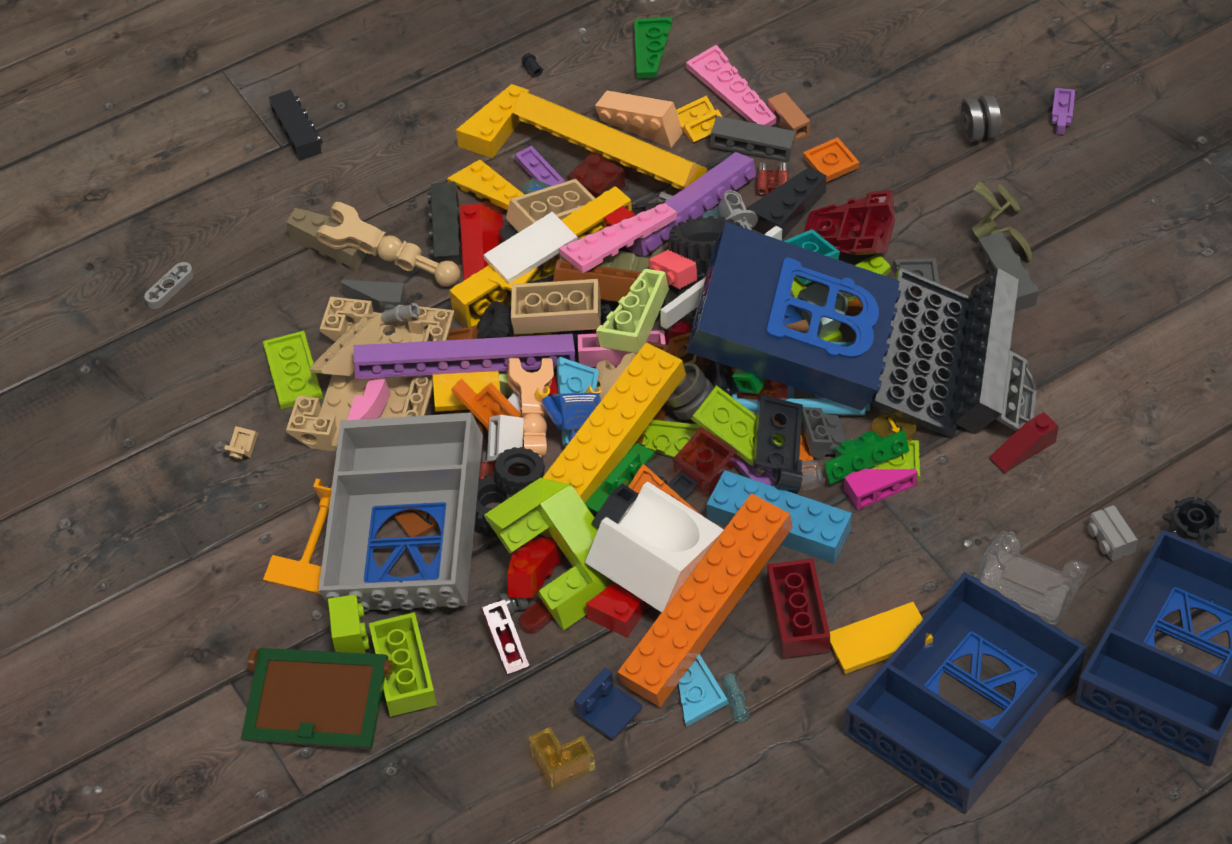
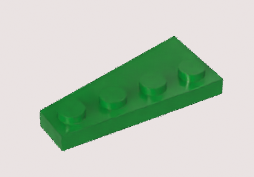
M673 17L634 19L637 79L657 78L673 24Z

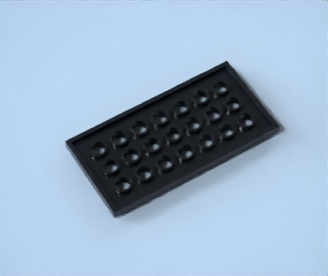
M899 268L896 271L895 279L900 281L898 290H901V295L898 302L895 303L897 313L894 320L891 321L893 332L887 340V344L890 346L886 357L883 358V362L886 365L883 374L879 377V380L882 381L881 388L878 394L874 393L871 405L952 438L956 434L957 424L954 423V407L957 402L956 391L960 381L961 357L964 353L965 345L963 342L967 332L966 323L969 318L968 308L971 304V297ZM930 299L935 300L936 305L933 304V303L930 301ZM908 307L912 308L914 313L909 311ZM949 307L954 308L955 312L951 311ZM927 315L932 316L933 321L930 320ZM905 323L909 324L911 329H908ZM947 323L951 324L953 329L949 328ZM924 331L928 332L930 334V337H928L924 333ZM944 339L948 340L950 345H947ZM902 340H905L908 346L903 344ZM921 348L926 349L928 354L924 353ZM941 356H944V357L946 358L947 362H945V361L941 358ZM899 357L904 358L906 363L902 362ZM919 365H922L925 371L921 370ZM895 373L900 374L903 380H900ZM938 373H942L945 379L941 378ZM916 382L921 383L923 388L918 387ZM935 390H939L942 396L938 395ZM893 391L898 392L900 397L895 396ZM913 399L918 400L920 405L915 404ZM933 407H936L939 413H936L933 410Z

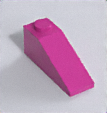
M863 469L859 472H852L844 477V492L855 509L859 510L917 486L918 472L916 469Z

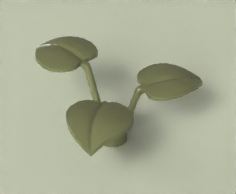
M979 181L973 187V191L984 196L992 207L984 218L972 227L973 232L978 238H982L990 234L1008 231L1023 247L1027 254L1028 262L1031 261L1032 251L1030 245L1015 228L1013 229L1009 226L995 230L998 226L994 219L1009 205L1016 212L1020 211L1018 202L1002 184L997 183V189L1007 200L1006 204L1000 207L987 185ZM996 209L997 212L992 217H989L992 214V212Z

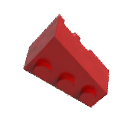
M534 537L512 552L507 573L508 597L532 598L544 584V579L554 573V567L563 562L562 550L553 538Z
M614 582L586 603L587 619L628 638L650 604Z

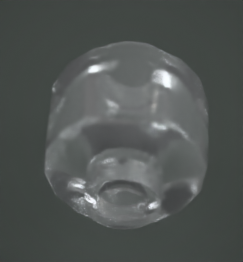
M817 460L802 461L803 480L800 490L819 489L826 479L824 466L820 465Z

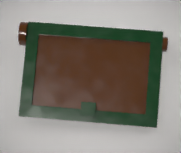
M252 648L250 650L247 664L249 671L254 672L241 735L243 741L372 749L385 676L391 675L393 672V662L389 661L388 655L273 648Z

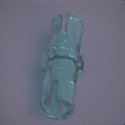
M727 674L722 678L727 692L726 698L732 707L735 721L744 722L750 718L745 703V693L740 689L737 675Z

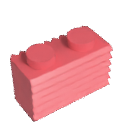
M669 249L648 260L650 270L665 272L668 285L681 289V287L684 288L687 284L690 285L691 282L693 283L697 280L695 261L693 262L686 257H681V255L675 254V252L669 251Z

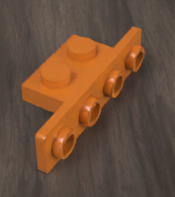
M460 379L451 389L455 397L470 410L473 416L480 420L488 431L489 417L497 415L520 417L521 415L491 382L477 394L463 379Z

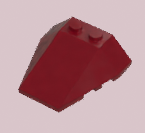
M892 190L874 191L867 193V197L854 200V198L848 199V203L837 207L835 204L811 211L804 232L811 229L814 230L840 252L854 255L887 253L895 225Z

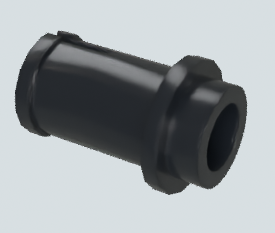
M531 53L523 55L521 59L522 65L527 67L532 76H540L543 68L537 63L535 55Z

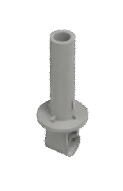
M733 190L725 192L717 207L720 216L725 217V220L730 218L734 222L738 221L743 228L752 230L758 221L756 213L746 210L742 197L738 192Z

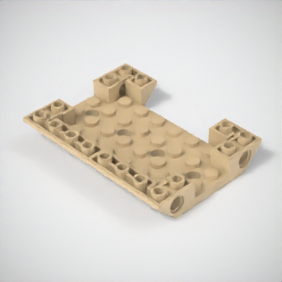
M330 297L320 326V332L336 342L355 323L359 322L365 314H378L380 316L378 344L444 341L448 338L455 312L454 310L419 306L420 314L417 317L408 318L404 322L395 321L387 324L382 319V313L373 312L372 301ZM388 331L395 332L391 335H385V333ZM355 374L351 376L332 375L322 408L319 398L297 395L286 432L311 449L337 452L340 421L348 419L355 395H364L368 379L386 380L391 394L378 418L425 416L433 390L432 375L355 379Z

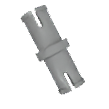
M416 303L406 306L397 305L394 309L385 310L382 313V319L387 324L395 321L404 322L408 318L417 317L420 314V308Z

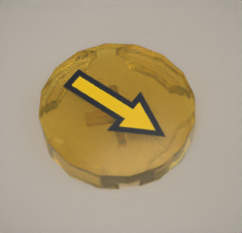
M887 413L874 419L871 431L885 438L904 430L907 442L909 443L912 441V437L916 435L917 427L914 422Z

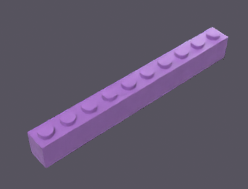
M572 334L354 345L355 379L508 371L509 358H519L521 367L524 370L540 369L542 358H551L553 369L557 368L556 360L559 357L575 362Z

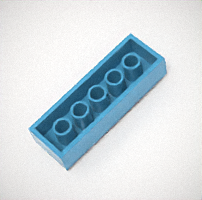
M724 470L707 502L708 520L727 526L752 493L790 513L793 528L780 544L781 546L835 564L851 530V512L788 491L777 490L773 486Z

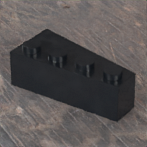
M808 167L747 207L746 210L755 212L758 218L756 225L752 229L766 234L772 228L778 226L782 229L783 240L826 193V175Z

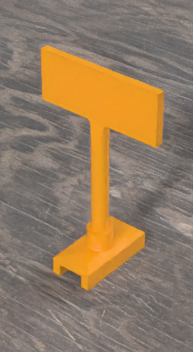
M316 479L313 487L320 499L318 506L320 510L301 560L296 561L272 555L263 580L321 595L319 583L322 566L310 564L329 512L332 486L331 488L324 487L321 480Z

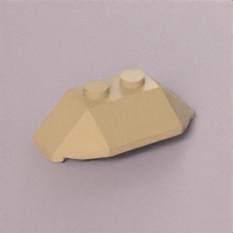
M365 314L359 322L347 330L315 361L309 369L311 373L342 376L355 374L354 345L378 344L380 316L378 314Z

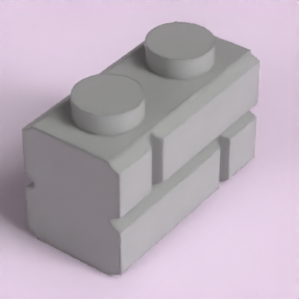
M1114 505L1090 515L1087 526L1088 531L1092 537H1096L1099 541V547L1103 554H1107L1114 561L1136 551L1138 539Z

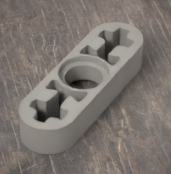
M187 262L178 263L156 282L144 295L147 306L151 309L161 308L192 280L194 274L191 265ZM167 283H174V286L171 288L164 287Z

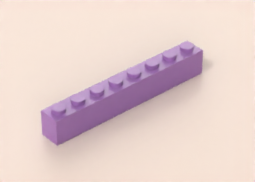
M737 152L729 156L665 202V204L677 211L676 220L652 232L645 238L633 240L634 244L626 247V249L643 257L648 255L670 239V230H672L674 225L678 226L679 222H687V219L691 218L696 220L697 217L702 216L720 203L726 191H736L756 177L754 159Z

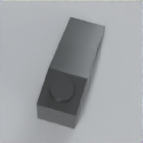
M343 279L341 281L344 297L372 301L373 311L377 313L394 309L397 305H405L406 292L404 283Z

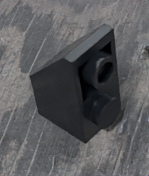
M623 483L620 484L609 495L591 525L599 529L601 521L606 517L619 524L634 504L639 493Z

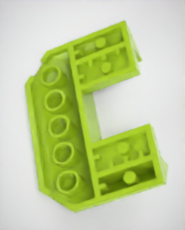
M539 478L484 514V517L510 554L547 529L567 557L573 568L536 592L563 631L586 616V603L614 583L613 580L585 563L598 529L591 525L594 516L571 484Z

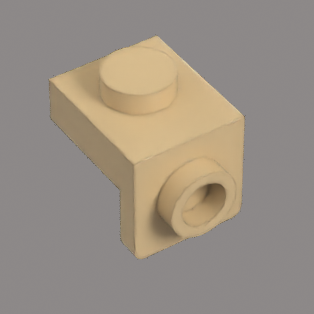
M235 426L230 445H225L224 450L230 452L229 456L242 460L243 456L251 458L258 433Z

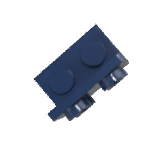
M604 668L574 699L576 716L611 740H614L642 710L641 703L614 686L613 673L607 668Z

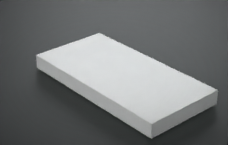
M551 212L485 253L484 259L510 284L560 253L559 248L568 245L570 242L577 241V236Z

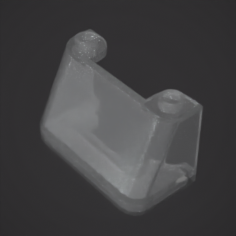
M1002 530L985 550L977 578L986 586L998 590L1001 595L1009 600L1016 601L1022 608L1037 614L1045 622L1058 624L1067 613L1087 575L1090 565L1077 560H1071L1065 564L1061 572L1020 555L1022 545L1020 539L1016 535Z

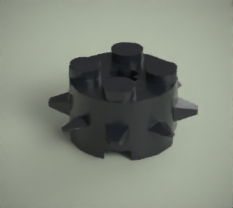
M1195 497L1185 498L1181 501L1175 500L1176 506L1174 511L1163 514L1162 517L1170 523L1169 532L1175 533L1188 541L1198 543L1202 547H1214L1216 534L1227 532V528L1219 523L1222 511L1218 510L1209 500L1203 502L1202 498L1199 497L1194 500Z

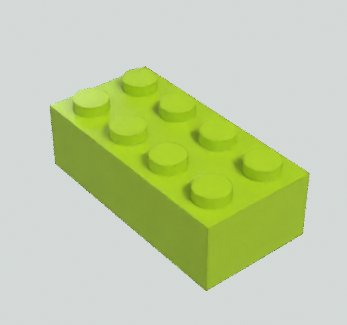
M415 612L369 623L375 653L388 655L389 661L393 662V672L391 675L385 676L383 687L390 717L437 706Z

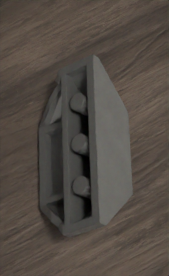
M1010 350L1002 414L996 420L1017 431L1027 421L1034 418L1037 390L1032 374L1028 369L1027 359Z

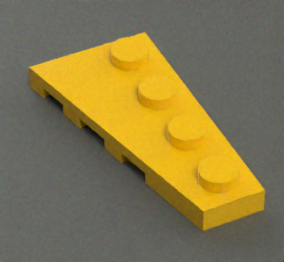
M481 160L472 163L447 178L448 182H455L457 186H460L462 191L467 193L471 191L476 193V197L490 199L492 204L508 210L510 199L524 195Z

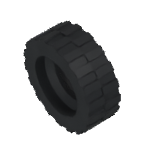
M493 301L485 309L477 324V329L479 330L477 339L506 337L512 325L511 307L499 301Z
M524 447L506 449L498 455V458L496 457L494 480L502 491L514 495L534 481L544 477L545 463H543V458L531 449H525ZM514 466H522L530 469V474L514 476L508 473V469Z

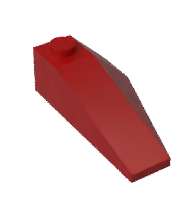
M482 204L460 205L464 281L489 265L484 259V254L497 247L500 241L498 230L503 228V216Z

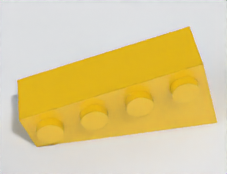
M513 84L507 87L456 129L458 147L493 159L520 122L518 120L519 116L514 114L513 110L521 90L529 93V90Z

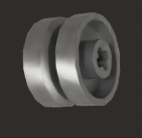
M993 94L980 95L978 100L975 97L962 99L960 114L967 140L975 142L982 140L983 136L987 139L999 137L1002 128L1001 115L995 96Z
M693 363L683 364L686 375L665 402L675 416L682 420L691 419L714 389V386L704 376L700 368Z

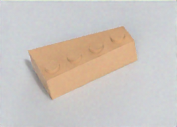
M606 91L595 105L600 121L670 148L673 147L683 133L674 102Z

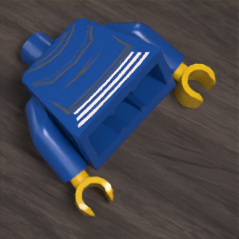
M589 385L585 393L551 394V396H548L550 388L544 386L543 393L537 388L534 396L538 401L542 402L546 412L558 429L569 430L570 442L601 402L599 394L602 389L597 386L593 391L591 385Z

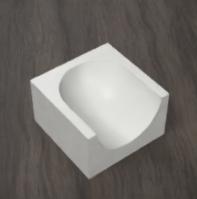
M647 481L643 485L634 504L619 524L607 517L601 521L585 563L660 612H663L724 529Z

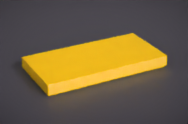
M914 602L831 631L830 646L844 673L847 674L890 658L921 623L923 618ZM932 635L926 639L925 645L933 642Z

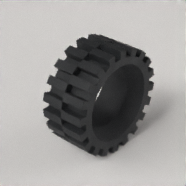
M708 216V218L704 219L703 217H697L696 220L691 218L687 219V222L681 221L678 223V226L674 225L672 230H670V249L675 254L681 255V257L683 256L693 262L695 261L697 275H701V273L707 274L714 244L725 223L729 222L740 226V223L738 221L734 222L730 218L725 220V217L716 219L714 216Z

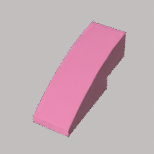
M368 379L364 395H355L347 420L377 419L381 415L391 394L385 379Z

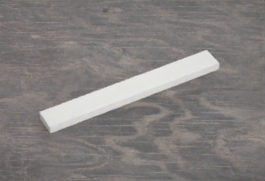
M778 226L764 234L782 241V229ZM705 278L660 309L661 326L668 329L698 307Z

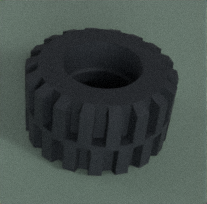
M486 475L484 479L479 478L474 528L476 532H484L486 536H489V534L497 536V534L484 517V514L494 508H487L485 506L490 503H503L513 496L508 492L502 491L497 486L494 475L493 477Z

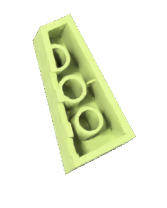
M650 269L643 270L630 287V292L627 296H623L620 299L619 306L614 312L611 311L604 325H600L597 328L596 333L600 347L635 353L640 351L649 337L669 290L665 272Z

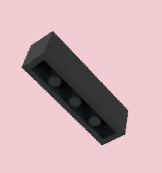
M291 89L270 96L269 101L272 113L298 160L301 161L321 154L320 145L323 144L319 133H315L316 130L312 120L308 121V114L305 108H301L299 97L294 96Z

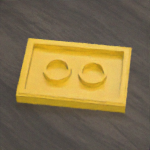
M498 371L432 375L435 411L469 410L451 391L460 379H463L476 394L490 382L500 391Z

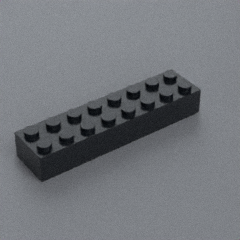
M999 268L988 274L980 284H976L970 293L972 297L968 308L967 332L963 342L965 346L961 357L962 367L959 373V387L956 391L957 402L954 407V423L974 434L1000 416L1003 408L1019 279Z

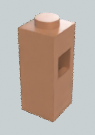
M786 92L768 99V108L776 116V124L782 129L795 131L794 142L810 135V120Z

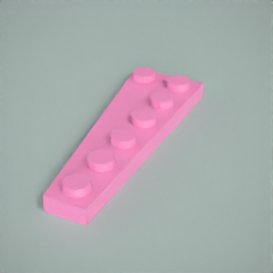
M717 45L686 62V68L748 122L767 126L776 124V116L759 98L757 93L749 88L748 82L739 76L738 70L730 65L729 59Z
M665 203L657 205L655 208L641 212L634 217L624 219L620 223L605 227L603 230L589 234L575 242H570L568 245L559 248L560 256L582 273L587 272L602 263L603 258L609 254L611 256L618 254V249L621 247H630L634 244L633 240L645 238L652 232L676 220L677 211Z

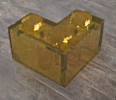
M549 727L528 737L530 752L551 789L596 769L594 753L584 736L561 745L553 730Z

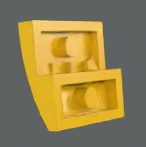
M707 96L676 110L682 131L692 143L710 136L716 116L722 117L719 110L713 108Z

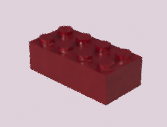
M814 559L767 564V583L782 657L788 658L830 652L831 636Z

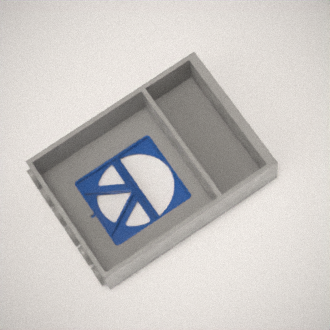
M472 413L340 421L319 583V592L328 605L329 598L355 594L357 595L358 603H363L364 612L375 609L389 611L397 608L412 610L419 607L434 609L441 606L457 608L467 605L483 435ZM410 509L421 510L430 514L437 521L441 531L439 536L375 539L379 528L388 518L398 512ZM439 545L440 548L436 557L427 565L417 546ZM407 547L419 569V573L408 577L389 575L388 572ZM395 548L384 565L378 567L374 559L373 549Z

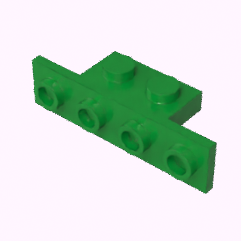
M874 431L865 432L861 437L843 441L841 445L834 447L837 457L824 462L828 483H834L852 472L868 469L909 452L905 431H899L885 438H882Z
M636 443L585 502L587 508L597 514L609 495L620 484L623 483L629 486L642 464L646 466L655 455V452Z

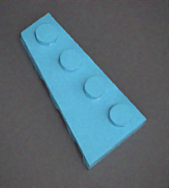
M562 357L556 360L559 394L585 393L589 385H591L593 391L597 387L599 370ZM561 430L562 445L567 446L569 444V430Z

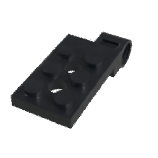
M760 395L757 402L753 468L773 472V487L775 489L798 494L803 480L802 460L799 459L803 404ZM774 417L781 418L784 425L777 424ZM773 437L780 438L782 445L776 444L773 441Z

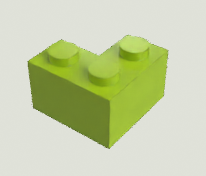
M356 594L329 598L331 633L335 652L366 653V650L370 649L365 622L361 623L360 618L365 617L363 603H358Z

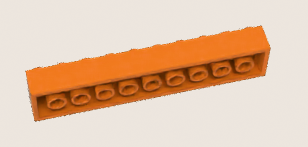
M752 493L618 670L617 673L622 686L659 707L663 705L680 679L688 671V668L694 663L696 657L702 652L793 528L790 513Z

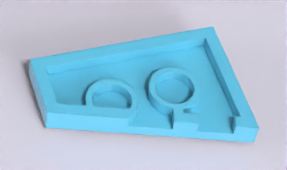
M699 654L679 681L686 726L729 704L728 699Z

